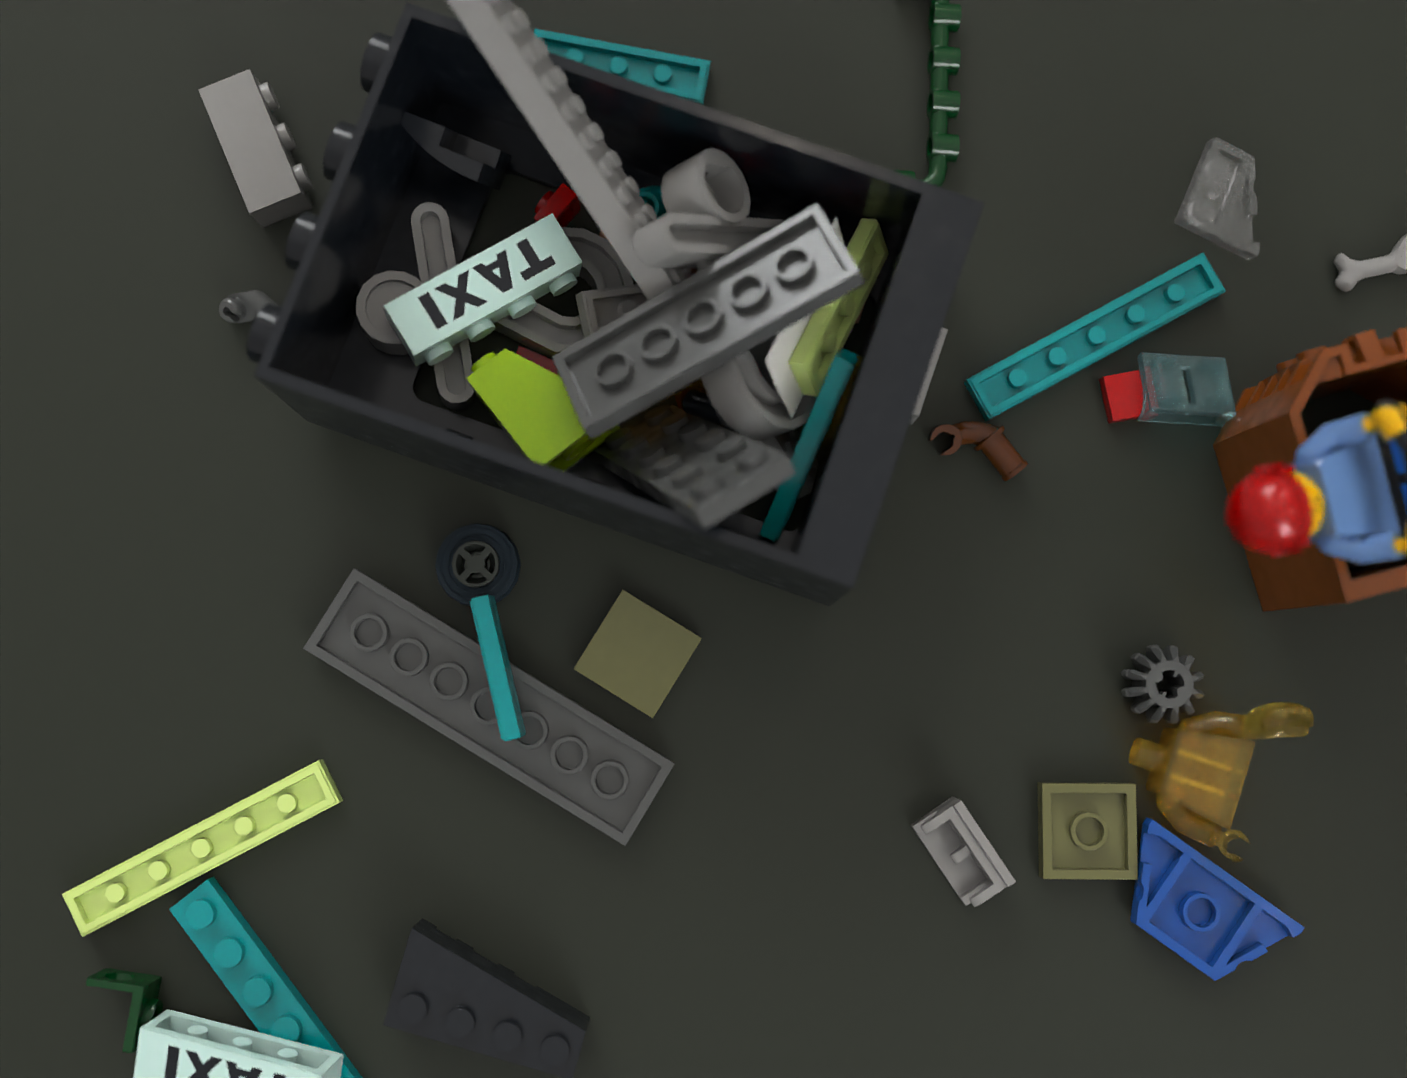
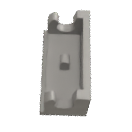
M952 796L911 824V827L965 906L972 903L976 907L1016 882L960 799Z

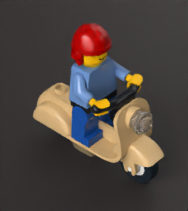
M1383 399L1377 403L1375 410L1370 416L1364 412L1322 425L1296 449L1294 462L1286 466L1284 461L1253 467L1254 472L1235 485L1226 500L1225 514L1223 516L1225 526H1228L1234 540L1247 549H1251L1259 554H1270L1271 558L1301 554V548L1309 546L1310 543H1316L1317 547L1324 554L1359 564L1403 558L1404 554H1407V407L1403 404H1397L1393 400ZM1406 528V538H1403L1400 534L1401 529Z

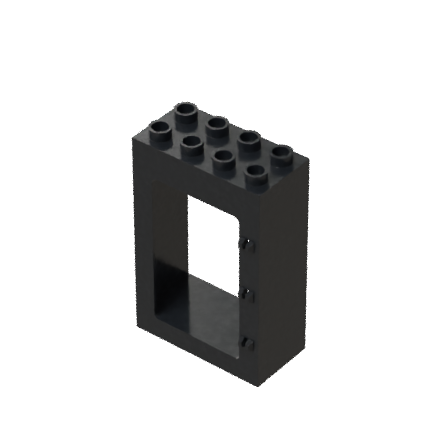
M406 3L393 37L377 32L366 47L360 70V85L363 91L369 93L357 125L341 121L335 126L329 137L324 153L323 173L325 178L333 181L320 215L307 211L303 212L291 229L286 246L285 261L288 269L296 271L285 301L282 307L270 303L263 306L252 324L247 342V356L250 361L258 363L254 377L310 423L830 607L854 588L985 203L549 52L548 57L554 66L560 67L566 75V84L573 95H578L586 107L585 113L590 121L595 122L600 127L604 135V142L610 150H614L622 162L621 168L627 177L634 179L639 189L647 186H661L663 176L669 169L704 149L716 148L724 151L732 158L743 173L751 200L748 218L787 221L817 203L831 225L835 217H837L845 248H847L861 218L877 219L889 252L867 297L874 302L875 308L857 357V364L850 377L813 484L812 492L809 495L798 528L794 531L784 529L779 539L773 541L759 535L764 522L732 512L710 527L703 529L608 470L604 465L583 458L566 472L524 458L502 429L419 400L415 395V384L424 363L415 366L409 354H387L376 349L365 337L356 314V298L363 284L374 275L388 270L404 271L420 280L411 226V215L414 209L420 204L433 202L441 205L446 210L449 217L456 264L464 262L492 187L476 182L450 169L424 150L402 126L401 120L404 111L512 155L506 174H514L554 189H558L564 183L575 192L462 22Z

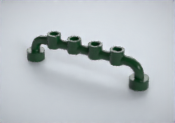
M931 0L928 15V29L931 31V48L927 61V70L930 74L927 116L930 117V131L926 145V158L929 161V172L921 181L941 187L945 181L947 162H956L960 149L959 135L948 134V119H956L960 109V92L948 90V75L956 76L960 68L961 50L959 47H949V32L957 33L959 29L961 5L949 4V0ZM894 170L916 179L914 171Z

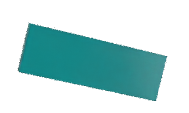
M484 595L471 598V610L501 740L504 739L505 742L521 738L526 735L495 597L493 595Z

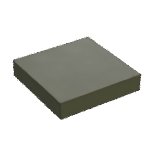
M622 590L575 665L574 670L646 715L654 718L702 638Z
M1037 782L1039 877L1042 879L1138 880L1136 784L1125 782Z

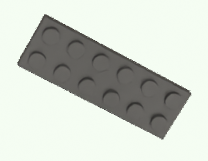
M816 203L552 356L583 430L591 439H594L865 284V281L854 260Z
M668 404L658 406L647 412L644 416L645 421L631 429L628 427L621 428L609 434L605 438L606 444L594 450L605 468L703 529L710 527L796 474L787 454L716 423L685 413L683 409H679V407L674 405L669 406Z

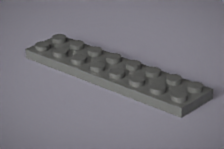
M353 568L303 648L624 846L628 843L675 762L511 662L510 666L526 735L504 742V739L501 740L480 644L356 568Z

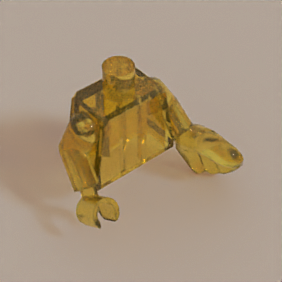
M1274 702L1257 706L1246 715L1212 711L1184 718L1179 723L1177 729L1164 728L1159 744L1140 737L1136 738L1130 750L1129 763L1150 770L1146 790L1157 796V808L1177 832L1211 848L1217 845L1227 859L1233 862L1243 861L1241 857L1227 851V844L1230 840L1239 838L1251 845V842L1244 833L1235 829L1230 830L1256 743L1247 739L1266 740L1306 736L1309 733V727L1314 725V716L1309 708L1301 704ZM1221 827L1226 828V829H1229V830H1227V831H1225V832L1223 833V832H1221V831H1222V830H1221Z

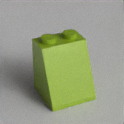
M507 349L502 350L497 355L491 352L480 358L471 368L473 373L466 377L480 402L524 458L566 472L604 443L605 438L609 434L620 429L618 424L591 439L582 428L561 377Z

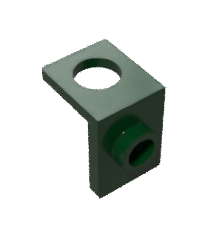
M105 968L87 977L86 986L133 993L122 1052L134 1053L137 1051L140 1027L162 1013L163 1002L158 999L162 976Z

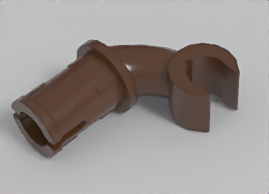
M962 421L952 425H938L929 433L928 441H932L942 432L952 436L950 446L939 455H951L957 452L960 446L964 444L975 445L973 447L974 450H981L1004 481L1011 479L1028 465V462L1021 457L1003 434L1005 430L1003 425L997 427L979 421Z

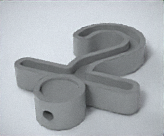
M709 148L669 169L663 176L661 193L667 214L638 229L634 233L633 244L637 256L649 267L697 268L699 272L785 221L779 219L748 218L751 200L743 173L735 161L724 151ZM778 333L701 377L712 405L727 425L739 434L754 440L765 441L807 423L817 396L803 395L791 419L777 392L765 361Z
M433 202L420 204L411 215V226L420 280L404 271L388 270L374 275L364 283L356 298V314L365 337L376 349L387 354L406 355L408 352L387 320L384 305L458 265L455 260L449 217L441 205ZM561 227L583 262L579 277L585 279L592 290L633 285L630 272L607 239L583 228ZM537 303L534 309L519 318L512 319L511 315H508L494 323L495 331L550 359H553L552 356L584 338L579 315L575 317L561 316ZM469 338L452 346L454 352L443 361L434 364L439 396L442 403L452 410L466 409L473 404L476 398L475 392L466 377L473 373L471 371L473 365Z

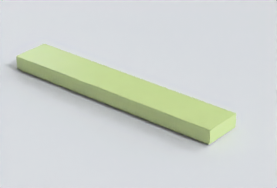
M318 760L63 893L62 896L81 936L84 937L341 803L343 799L324 760Z

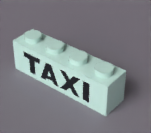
M552 213L385 304L386 318L415 366L425 361L429 365H434L449 357L454 352L452 346L467 338L471 342H475L490 334L496 328L494 323L502 318L511 315L512 319H516L527 314L536 307L537 303L535 300L551 292L553 296H558L571 289L578 282L576 277L580 274L583 262Z
M166 1009L140 1027L133 1078H341L344 1054Z

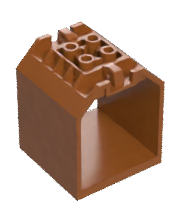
M1407 327L1392 332L1393 336L1379 340L1375 330H1369L1351 335L1337 346L1327 348L1325 345L1296 354V358L1277 364V373L1260 381L1257 386L1244 389L1213 443L1228 496L1235 485L1254 472L1253 467L1284 461L1286 466L1295 461L1296 449L1308 439L1300 416L1307 401L1351 390L1376 405L1383 399H1390L1397 404H1403L1407 407ZM1310 543L1309 546L1302 547L1301 554L1283 555L1271 558L1270 554H1259L1244 547L1263 612L1348 603L1407 587V554L1400 559L1379 561L1348 570L1345 559L1322 553L1316 543Z

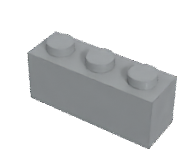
M248 69L198 89L249 214L264 228L313 208L307 193L314 189L303 164L296 165L290 151L297 149L286 123L278 124L274 110L279 109L280 106L268 82L261 84L253 72Z

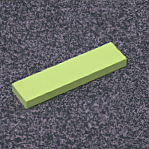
M861 218L846 248L859 268L865 284L814 312L788 361L803 395L818 397L834 357L843 348L889 255L877 219Z

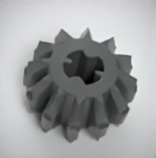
M1149 645L1146 648V656L1134 653L1130 657L1136 670L1123 669L1121 676L1132 680V686L1123 688L1120 693L1124 697L1136 696L1130 707L1133 713L1140 714L1146 711V720L1150 723H1158L1163 717L1166 723L1175 724L1179 721V712L1184 715H1192L1195 712L1194 706L1189 699H1202L1205 696L1203 691L1194 688V682L1201 681L1205 675L1202 672L1189 671L1195 660L1192 655L1179 657V649L1174 645H1167L1163 651L1158 645ZM1163 677H1166L1168 686H1164L1162 691H1158L1156 683L1162 681Z

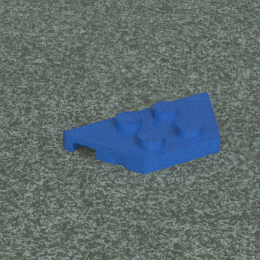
M1146 817L1142 823L1138 855V880H1135L1130 917L1132 923L1214 981L1234 971L1241 962L1252 961L1267 953L1266 948L1287 936L1294 938L1302 933L1305 927L1159 823Z

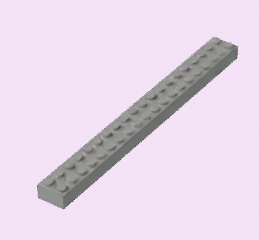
M447 0L647 299L650 300L692 276L690 273L691 268H653L644 264L637 256L633 244L634 233L641 227L656 220V213L640 197L639 188L634 179L627 177L621 168L622 162L614 150H610L604 142V135L600 127L595 122L590 121L585 113L586 107L581 98L576 94L573 95L569 89L564 72L560 67L554 66L548 57L549 51L545 43L539 37L536 38L529 28L530 22L526 14L520 8H516L512 0ZM797 429L765 441H755L787 454L791 460L801 434ZM816 458L798 499L812 492L818 468ZM780 484L774 487L776 491H778Z

